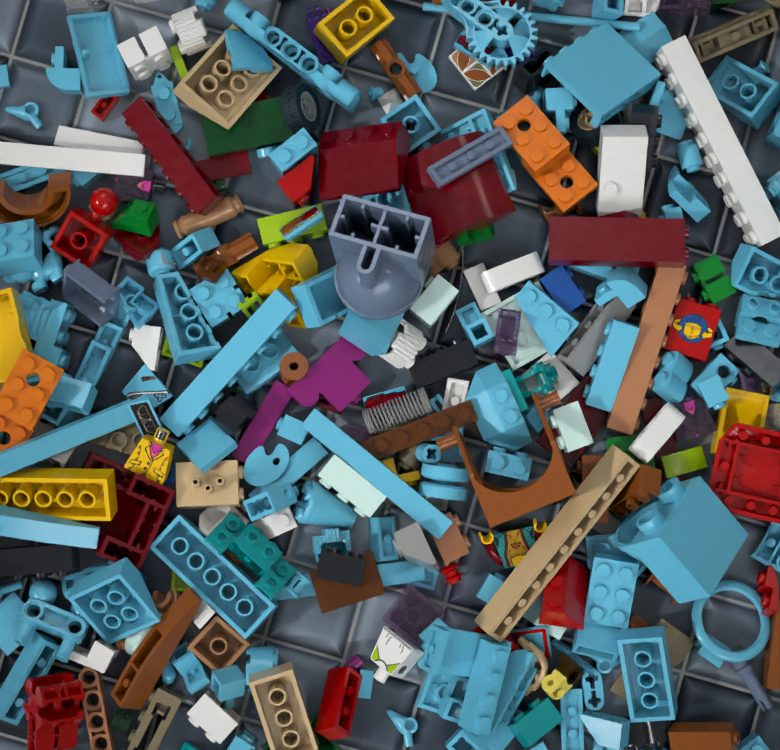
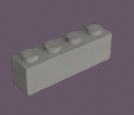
M618 296L600 307L596 303L556 357L572 371L584 377L599 357L596 353L599 344H604L607 335L603 333L607 322H611L612 318L626 321L636 306L633 305L627 308Z

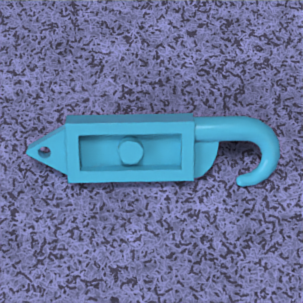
M157 71L154 84L151 86L156 109L174 133L177 134L183 128V120L177 97L172 92L174 90L173 82L169 81L160 71ZM190 137L187 139V145L185 146L188 151L192 146V139Z

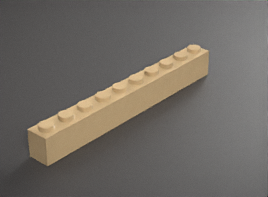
M612 444L576 490V494L571 496L479 613L474 622L488 635L502 643L635 474L640 465Z

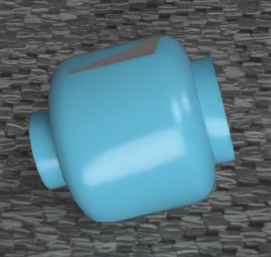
M163 247L154 250L146 260L147 270L152 278H156V275L176 271L173 253Z

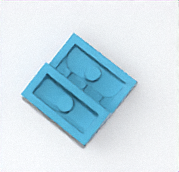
M12 592L0 603V649L7 656L20 646L14 642V639L21 626L19 618L24 602L15 592ZM29 611V616L36 617L32 611Z

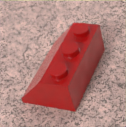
M571 556L568 557L541 592L539 624L579 630L584 629L588 569Z

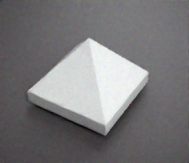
M396 87L385 93L382 97L377 98L386 114L404 102Z

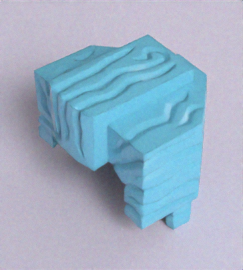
M338 527L321 528L320 535L312 536L313 553L315 554L316 562H319L321 551H326L327 547L338 549L341 551V555L348 556V552L352 550L350 530H340Z

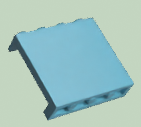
M604 22L599 27L597 25L594 26L587 35L579 36L572 45L564 46L557 55L549 56L543 63L544 68L541 73L542 77L551 73L593 114L590 124L595 129L652 90L661 76V73L607 22Z

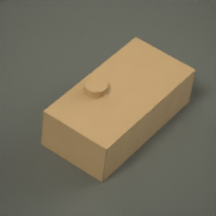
M292 661L250 674L249 686L270 750H319Z

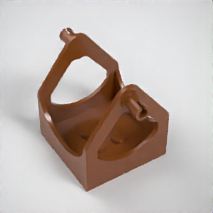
M557 390L542 397L537 396L536 392L531 393L553 448L551 462L545 472L538 479L525 486L503 488L484 480L479 474L457 424L452 425L453 430L451 434L436 439L440 452L454 446L459 447L470 480L490 528L576 494L575 485L544 413L546 409L562 404Z

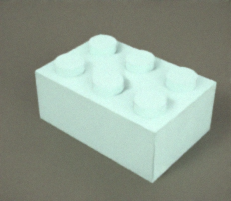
M336 454L318 474L321 477L320 483L328 489L333 487L337 490V496L346 504L349 501L356 506L354 510L363 518L366 515L371 517L386 499L382 492Z

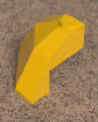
M289 243L265 251L233 270L231 274L239 288L247 295L255 291L261 300L265 302L276 289L280 288L296 303L290 287L317 275L318 263L309 245ZM298 308L296 310L297 316L290 323L287 321L285 323L291 327L306 329Z

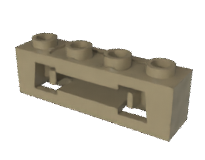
M761 7L688 38V41L699 63H702L777 31L779 27L773 9Z
M162 685L157 690L153 688L147 700L151 702L148 709L143 708L137 721L141 722L138 729L133 728L127 741L131 743L127 750H135L141 744L155 714L158 713L164 716L170 706L171 709L167 717L162 719L147 749L158 750L184 697ZM161 703L157 712H154L157 704Z

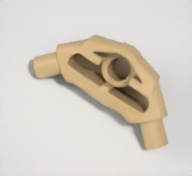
M522 635L516 642L524 650H528L537 656L534 663L537 671L525 693V696H528L532 691L537 690L542 680L546 677L548 661L544 652Z

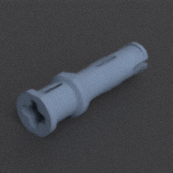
M740 645L732 648L731 651H741L743 647ZM748 660L731 662L735 668L734 673L741 676L761 711L771 708L774 703L753 672L752 662Z

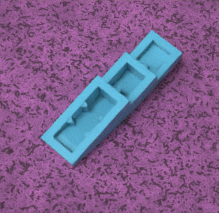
M120 302L118 314L102 328L99 327L74 379H88L93 382L94 387L99 382L130 321Z

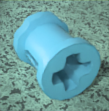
M421 443L416 448L415 455L420 462L435 464L441 458L439 447L435 444Z
M299 570L295 572L296 575L293 579L283 586L296 599L299 598V594L307 585L312 584Z

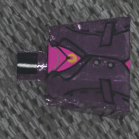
M145 168L144 177L117 175L114 192L118 196L119 204H127L134 199L151 202L152 194L165 195L166 183L156 182V173Z
M687 388L683 400L678 405H674L675 408L686 416L673 432L675 442L717 431V427L702 398L692 400L689 388Z

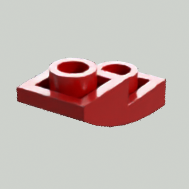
M768 565L758 572L756 583H758L757 591L765 593L760 602L762 607L761 614L770 617L778 612L779 589L774 568Z

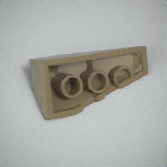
M658 617L652 627L665 626L671 667L673 669L684 660L695 641ZM621 671L609 690L627 702L623 673Z

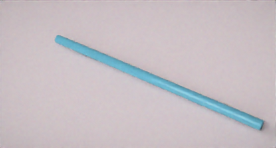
M423 2V11L449 13L444 5L438 6L432 2ZM465 8L463 11L471 12L472 9ZM535 12L524 13V15L531 13V20L536 22L594 27L596 25L599 27L604 22H607L613 29L640 31V23ZM514 16V17L512 18V19H515V20H519V18H518L517 16Z

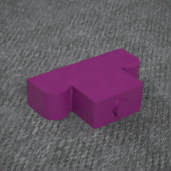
M341 337L308 369L307 374L302 379L294 382L286 392L303 408L314 406L319 399V395L338 413L350 403L354 406L363 397L360 393L370 384V380L354 364L362 360L366 352Z

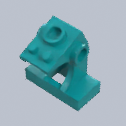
M542 361L530 366L532 371L517 378H514L510 368L502 372L520 412L529 409L524 398L531 396V393L539 391L546 394L555 389L553 385L559 383L557 379L559 377L558 372L550 363L545 365ZM535 374L540 387L528 391L523 379Z

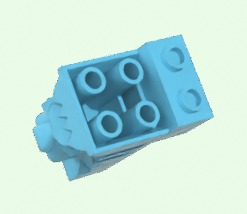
M24 290L19 294L30 339L36 341L33 350L34 354L62 369H68L71 362L70 352L63 350L62 347L68 343L70 333L67 332L70 324H74L77 312H74L75 308L67 303L53 299L50 302L43 297H37Z

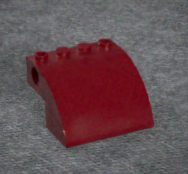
M482 131L471 132L448 139L407 158L402 183L412 213L431 218L436 249L467 231L483 230L516 211L494 158L489 159L440 189L437 188L426 171L429 166L483 136Z
M89 450L82 468L114 469L118 511L111 521H71L100 527L97 549H87L95 551L97 556L114 563L127 557L136 569L140 571L176 491Z

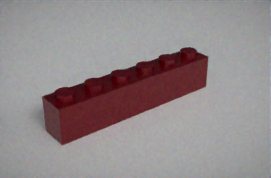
M140 96L121 113L126 119V126L131 131H135L138 135V142L143 147H147L150 151V158L162 167V174L176 186L174 188L179 196L186 199L188 202L187 207L193 214L206 216L224 200L223 196L149 99Z

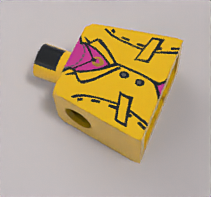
M158 427L154 436L146 434L138 443L124 468L163 485L169 476L175 449L174 445L166 442L170 431Z

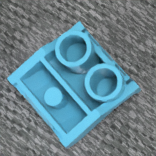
M770 522L768 530L756 551L751 555V558L766 566H773L774 570L779 573L780 524Z

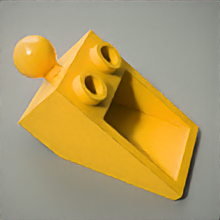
M725 387L730 399L725 401L727 405L719 410L710 453L716 454L718 441L734 422L764 428L769 395Z

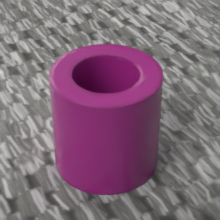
M358 654L346 662L355 671H358L365 665Z

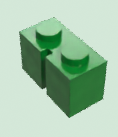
M716 253L689 267L691 270L689 275L694 284L698 283L702 290L699 292L705 303L715 304L737 292L735 287L731 286L728 274L724 276L722 273L725 269Z

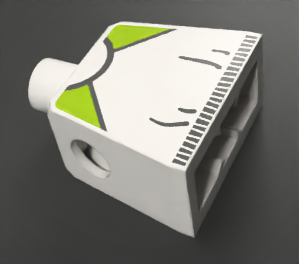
M384 626L371 654V660L379 666L373 677L383 684L389 675L403 678L423 656L424 651L397 629Z

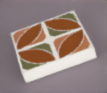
M458 50L448 56L449 60L474 91H477L504 70L503 65H500L498 70H495V64L492 69H489Z

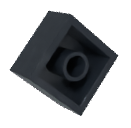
M327 547L326 551H321L316 578L361 587L367 561L362 559L363 555L349 552V555L345 556L341 555L340 550Z

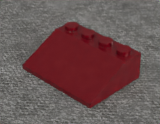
M396 121L322 132L318 149L320 200L342 199L343 194L360 197L399 192L412 136L402 122Z

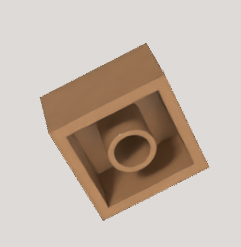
M215 612L189 641L187 648L212 670L231 666L250 645L252 637L244 639L227 621Z

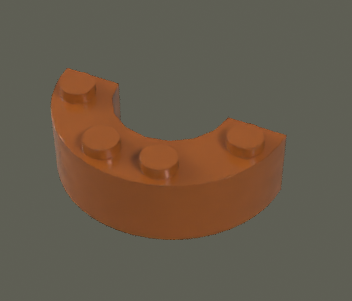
M71 171L49 174L46 188L32 195L15 192L8 186L5 180H0V221L10 223L34 218L38 227L56 221L64 214L70 202Z

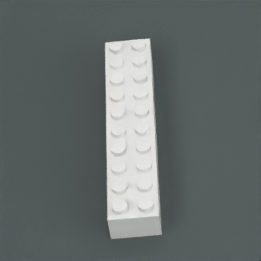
M686 35L662 46L655 54V65L659 71L662 70L667 89L674 92L676 107L679 110L683 109L686 115L684 118L685 125L689 130L692 129L695 135L693 138L694 142L698 145L699 149H702L705 155L703 157L704 162L709 169H712L715 175L713 176L714 182L718 188L722 189L726 206L732 208L735 214L733 215L734 222L744 232V242L747 245L758 248L780 237V222Z

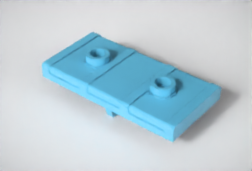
M106 11L67 15L66 20L69 25L86 100L128 95L130 85L123 58L117 47L119 41L112 13Z

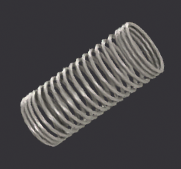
M424 387L417 389L420 401L416 392L413 391L417 404L412 392H410L414 407L409 395L406 393L410 408L405 396L402 395L407 411L400 396L398 398L402 409L395 397L399 412L394 400L391 399L396 415L390 401L388 400L387 402L392 416L386 402H384L389 419L382 403H380L385 420L379 405H377L382 423L375 406H373L379 426L371 408L362 410V415L370 435L373 437V435H378L379 432H386V429L390 430L394 426L397 427V424L400 426L401 423L403 425L405 422L408 423V420L411 422L412 419H419V415L423 417V414L426 416L433 413Z

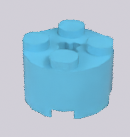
M274 646L247 647L246 655H249V660H247L246 685L248 686V692H251L249 686L250 674L278 666L280 659L279 648Z

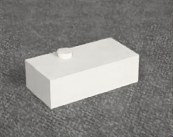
M600 125L597 169L598 187L596 188L595 199L597 217L620 211H628L638 215V217H642L648 134L645 125Z

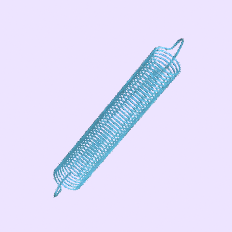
M559 640L550 642L561 653L571 658L572 661L593 677V671L588 667V662L578 660V657L570 652L572 651L570 648H567L564 643H558Z

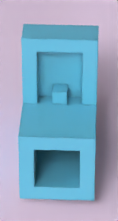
M55 46V53L51 55V63L55 67L46 68L48 79L59 91L65 94L84 95V86L79 68H67L68 51L64 46Z
M622 268L614 269L608 272L607 282H602L596 288L594 301L600 307L618 296L625 306L630 308L646 298L648 286L635 272Z
M475 301L455 311L474 349L495 339L485 317L480 313Z
M187 640L175 649L171 660L175 668L183 676L188 691L194 694L210 683V674L203 661L187 648L189 644Z

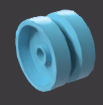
M422 463L421 475L434 479V482H420L418 491L420 495L448 500H467L468 489L465 486L455 485V482L469 481V474L466 468L446 463Z

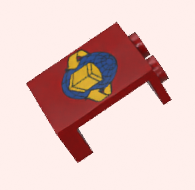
M685 296L684 299L680 298L663 351H679L686 358L706 364L714 334L722 311L718 310L719 306L711 303H706V305L698 304L697 299Z

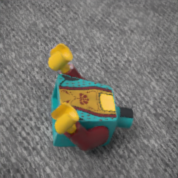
M534 518V527L530 525L494 534L488 528L489 533L487 536H482L481 532L478 535L487 555L497 565H503L504 568L514 567L515 569L546 530L547 522L546 518H543L544 522L537 524L536 518Z

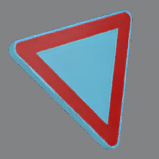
M534 626L510 631L509 634L517 640L523 635L529 642H533L542 650L547 659H551L552 651L547 626Z

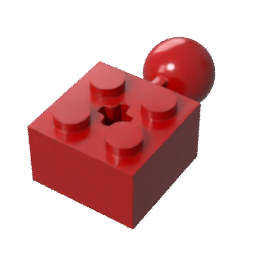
M98 188L92 193L90 198L91 213L81 207L70 210L50 248L72 262L81 259V264L86 265L90 269L95 267L116 231L101 220L104 216L111 215L116 211L119 204L117 194L110 188Z

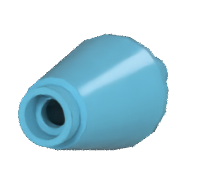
M305 481L301 493H303L301 500H297L293 507V513H295V519L298 523L338 528H351L357 516V512L353 511V508L317 482Z

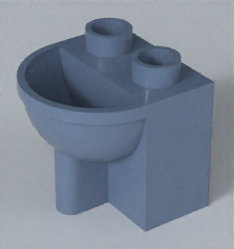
M343 194L328 234L336 260L334 282L337 294L342 303L351 312L360 317L370 320H385L399 316L413 306L419 298L435 255L436 246L432 220L430 217Z

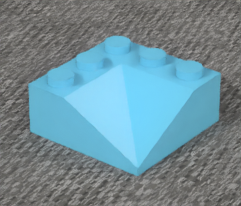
M127 557L75 581L67 598L108 645L161 621V616L140 572Z

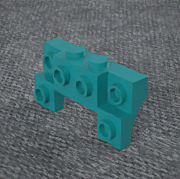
M231 511L204 540L205 543L208 541L217 549L219 555L226 549H229L260 578L254 587L260 588L269 597V601L276 596L296 572L281 557L283 552L279 550L276 543L269 541L258 527L253 526L251 523L247 526Z

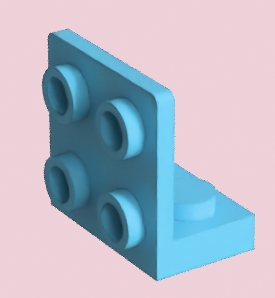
M658 80L647 104L659 106L658 114L663 115L661 128H656V132L676 140H681L686 128L684 122L686 115L683 109L679 110L676 107L674 92L666 89V83Z

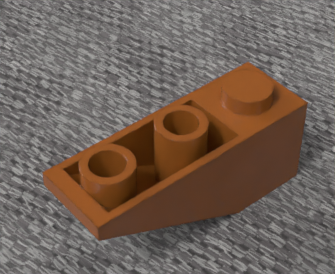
M641 464L609 505L608 511L613 512L616 516L626 517L660 495L662 470Z

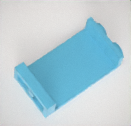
M432 624L421 669L429 674L438 676L439 672L470 677L479 637L490 640L496 639L488 634ZM506 639L502 641V643L511 647L512 642Z

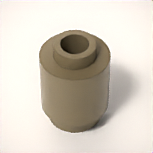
M421 443L403 449L398 455V465L404 470L409 471L412 469L415 471L420 464V461L416 458L415 451Z

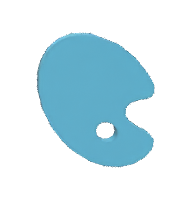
M396 53L404 62L405 67L422 90V93H428L435 88L437 74L428 59L421 54H416L414 62L408 63L403 54ZM393 66L391 68L394 75L401 73V67Z
M278 444L271 455H266L263 446L257 447L246 459L243 468L245 480L253 486H264L274 482L283 474L288 465V449L285 445ZM275 458L280 459L278 465L273 464Z

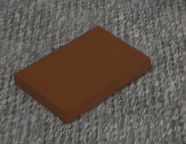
M372 551L362 554V559L367 562L361 587L316 578L317 569L309 571L322 614L386 594Z

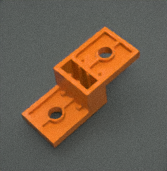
M528 95L493 122L495 128L500 125L503 127L513 142L512 148L521 157L523 168L563 214L598 187V183L571 154L570 143ZM526 121L531 127L527 131H521L518 128V124ZM570 178L573 181V185L570 188H564L560 184L561 180Z
M25 348L22 350L0 391V433L5 431L11 437L8 444L0 443V451L30 440L46 410V404L65 371ZM30 373L39 375L40 382L38 385L32 386L28 383L27 378Z

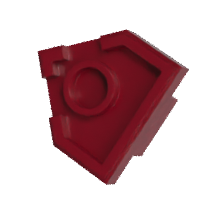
M160 222L151 237L120 229L113 235V239L122 246L126 254L138 262L141 259L146 261L154 250L160 249Z

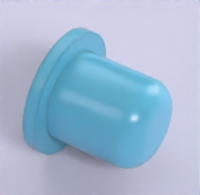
M763 60L753 69L763 75L766 72H771L769 65Z
M368 87V98L370 101H374V99L384 95L381 87Z

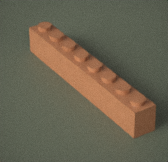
M686 265L683 268L655 267L637 323L640 329L612 411L608 413L604 425L606 428L632 435L633 431L637 432L640 419H638L640 410L644 411L647 398L644 397L647 389H651L654 377H651L653 369L658 368L661 359L658 353L660 347L664 348L668 335H665L667 326L671 327L675 315L672 314L674 305H678L681 298V293L678 291L680 285L685 284L688 272L685 271Z

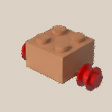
M448 511L444 514L453 521L452 525L439 540L434 535L432 537L444 561V567L441 569L440 574H445L446 576L444 583L449 582L452 585L461 581V575L464 573L458 572L459 563L453 562L450 564V562L468 554V548L471 547V544L466 534L461 535L458 529L462 525L457 514L452 515Z

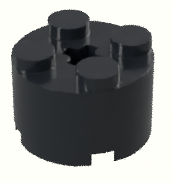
M239 385L235 388L236 394L232 391L217 406L214 412L216 415L214 416L211 413L208 417L225 434H231L233 437L242 429L243 420L245 418L250 420L258 411L256 407L258 403Z

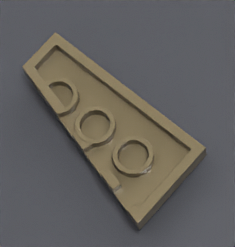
M136 422L85 443L131 455L143 437Z

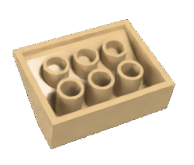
M232 23V25L227 29V30H234V31H238V32L243 33V32H242L239 28H237L233 23ZM223 34L172 92L190 108L229 130L282 67L269 57L273 66V72L251 73V70L233 71L230 52H227L225 34Z

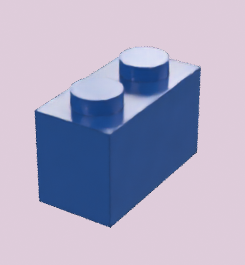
M559 266L540 278L539 283L548 296L570 313L586 302L584 298L586 293L580 285L576 287L572 281L574 276L570 269Z

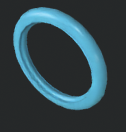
M720 580L712 595L720 591L732 590L745 595L755 605L761 623L758 638L750 647L741 651H728L717 646L706 634L702 622L703 608L710 597L695 600L693 603L691 616L695 635L710 654L728 662L750 660L765 648L770 638L771 618L761 614L762 607L760 602L762 597L753 588L735 580Z

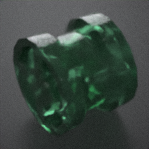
M119 707L110 728L113 730L119 729L122 734L126 735L133 723L135 714L125 713L124 709Z

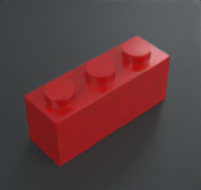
M349 666L328 670L315 732L330 741L350 737L362 675Z

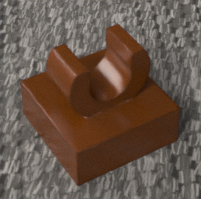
M203 256L198 263L200 267L196 271V275L200 279L217 284L227 265L223 261Z

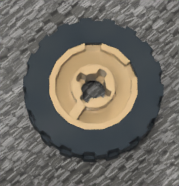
M581 103L571 114L569 128L580 145H584L587 148H597L600 140V126L595 129L590 124L593 114ZM616 114L602 125H619V115Z

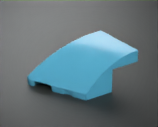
M427 672L415 705L437 713L442 719L458 723L469 678L439 672L438 676Z

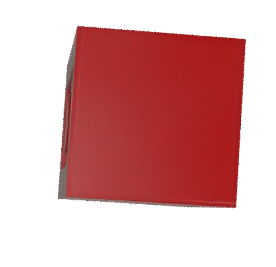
M118 97L100 98L91 110V113L104 122L120 100Z

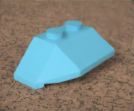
M496 362L476 371L465 401L471 399L478 417V421H475L483 440L512 452L532 443L533 441L525 420Z

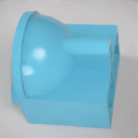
M700 476L682 482L677 477H673L660 486V495L622 520L614 534V543L622 552H626L631 557L642 561L673 598L681 604L712 595L749 534Z

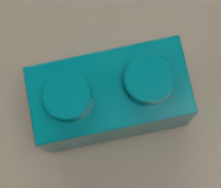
M537 697L528 704L529 709L525 712L520 711L511 718L513 722L508 727L523 747L532 746L563 720V717L548 697L543 699Z

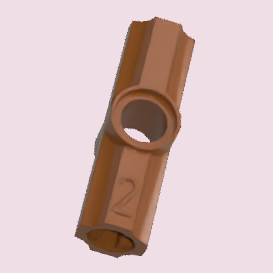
M386 38L380 39L370 47L371 52L387 73V77L393 82L405 101L415 94L419 96L422 93V90L405 67L404 62L398 57ZM393 66H399L402 68V72L394 75L390 72V69Z
M249 232L230 244L226 243L218 247L209 257L225 262L229 270L239 264L240 260L259 250V247ZM198 263L193 265L195 271L200 267Z

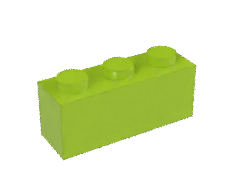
M313 205L317 206V208L321 211V213L324 216L322 205ZM312 206L257 219L263 246L272 249L282 246L281 243L287 242L279 229ZM325 217L323 218L324 220L290 243L303 242V238L310 236L312 239L324 237V233L328 232Z

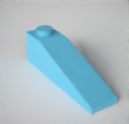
M741 243L731 262V286L753 296L780 298V260L754 246Z

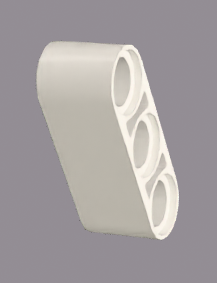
M536 251L484 271L480 276L489 295L544 273L545 269Z
M667 402L633 441L628 450L646 464L663 446L686 416L670 402Z

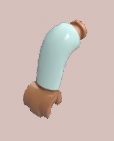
M154 590L152 599L160 616L180 596L179 591L170 590L165 595ZM153 625L116 641L115 647L118 650H126L128 655H133Z

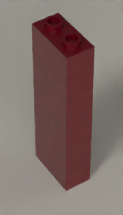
M550 216L548 265L683 268L685 261L689 260V247H685V239H689V226H685V219Z

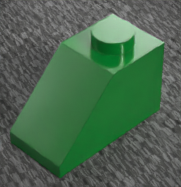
M139 199L132 200L118 209L110 224L111 227L151 237L160 221L156 203Z

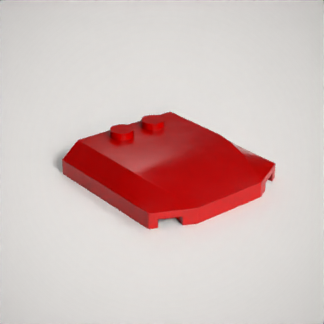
M734 422L718 441L709 487L730 513L780 524V431Z

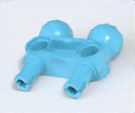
M41 579L30 587L29 599L23 605L19 618L21 626L14 642L21 646H26L34 629L51 634L63 640L55 658L67 663L75 645L81 644L82 640L86 637L90 624L73 604H71L70 612L51 605L57 598V588L51 581ZM36 609L40 613L36 617H31L28 615L29 611ZM75 625L81 628L78 633H72L69 629Z

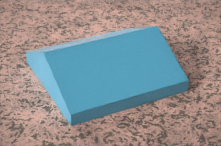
M653 11L636 21L640 23L639 32L628 30L619 32L650 64L656 59L655 54L658 50L673 41L667 27Z

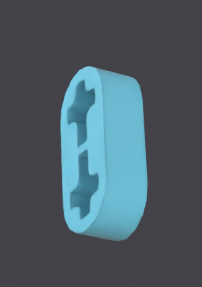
M594 670L596 671L594 676H597L599 679L593 681L594 687L592 688L590 682L585 680V677H588L589 674L583 671L584 674L581 677L583 701L585 706L591 711L600 710L604 705L602 677L598 670ZM591 691H595V696L600 698V701L596 702V706L588 702V699L592 698Z

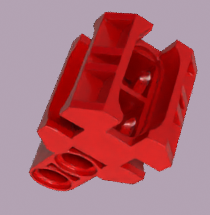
M71 671L28 678L25 682V691L29 694V702L27 700L24 701V711L28 720V750H67L77 746L78 723L84 718V711L79 707L80 700L84 701L85 692L79 679L73 681L74 674Z

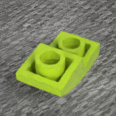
M702 446L660 457L666 478L708 467Z

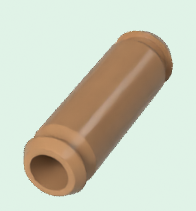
M233 194V197H225L206 216L190 212L181 216L179 220H174L172 224L179 239H184L183 237H188L193 232L223 223L236 217L240 212L243 213L245 210L238 194Z

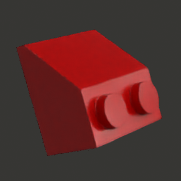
M312 154L277 181L279 189L295 209L298 206L302 208L311 201L310 197L313 195L316 162Z

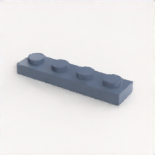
M500 125L429 166L426 171L437 188L440 189L512 147L513 142Z

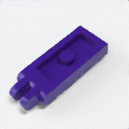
M318 5L315 6L317 15L313 16L312 10L309 8L307 9L309 18L305 20L319 62L325 66L326 64L337 62V60L313 32L316 25L327 16L326 12L321 13Z

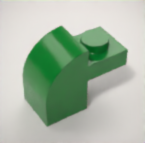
M494 224L480 231H467L457 237L458 246H469L497 240Z

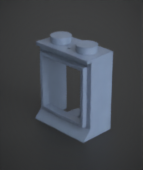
M81 259L65 267L63 271L62 299L102 328L118 314L121 287H113L86 265L81 264Z

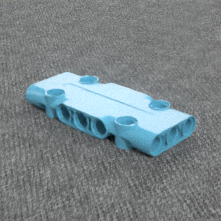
M231 0L224 10V15L231 24L233 23L244 34L250 36L257 44L270 52L276 59L308 83L314 85L329 100H334L350 113L356 110L363 99L360 90L345 79L341 80L342 75L328 64L325 66L320 64L315 55L279 28L271 27V22L256 10L253 12L252 9L240 0Z

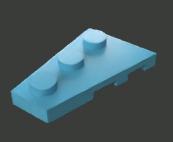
M531 280L525 284L515 297L552 357L579 326L580 322Z
M283 331L275 339L270 338L266 343L268 348L260 356L256 354L251 359L254 363L245 372L241 370L237 375L239 378L237 382L248 395H251L280 373L279 364L283 356L291 352L298 353Z

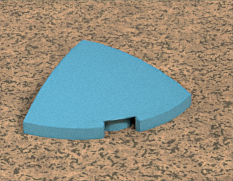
M234 30L224 31L227 52H230L233 71L251 70V73L273 72L271 60L262 46L244 33Z

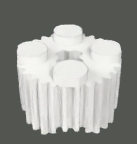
M196 5L172 14V19L168 22L172 33L178 34L180 40H178L177 45L182 55L187 54L190 56L213 46L211 40L206 41L205 36L208 31L202 17H196L195 12L198 10Z
M402 318L386 354L378 356L396 368L400 369L404 366L409 369L415 362V355L425 347L427 339L423 337L422 331Z

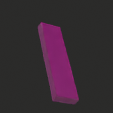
M277 380L274 382L237 444L238 447L231 456L245 463L248 456L257 447L264 445L292 398L286 392L289 388L288 386Z

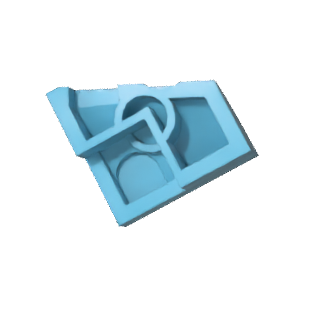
M676 165L671 168L668 177L669 196L698 223L711 212L708 203L691 182L686 181L681 176Z
M126 276L117 286L121 287L119 302L135 328L139 330L159 311V306L156 301L143 293L145 289L143 286Z

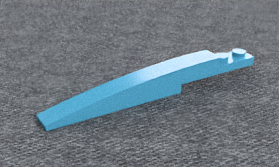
M0 505V536L93 549L98 547L100 527Z

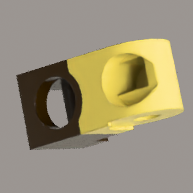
M563 653L557 658L560 664L541 683L543 690L554 700L562 698L584 674L582 669Z

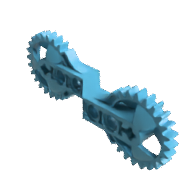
M440 0L452 17L463 24L466 32V42L469 43L468 49L473 50V58L479 56L480 64L486 60L487 68L491 64H495V70H498L500 65H503L504 70H507L508 64L516 68V61L519 63L523 62L524 57L530 58V51H535L534 44H537L538 37L536 35L538 28H534L536 21L531 20V13L524 15L525 7L518 10L517 3L510 7L509 1H506L505 5L502 6L500 0L489 2L479 0ZM465 8L472 9L471 12H465L463 10ZM514 16H517L519 21L513 28L509 21ZM481 21H488L489 24L483 25V24H481L480 22H481ZM490 44L495 50L488 55L484 51ZM511 47L513 56L508 58L505 49Z

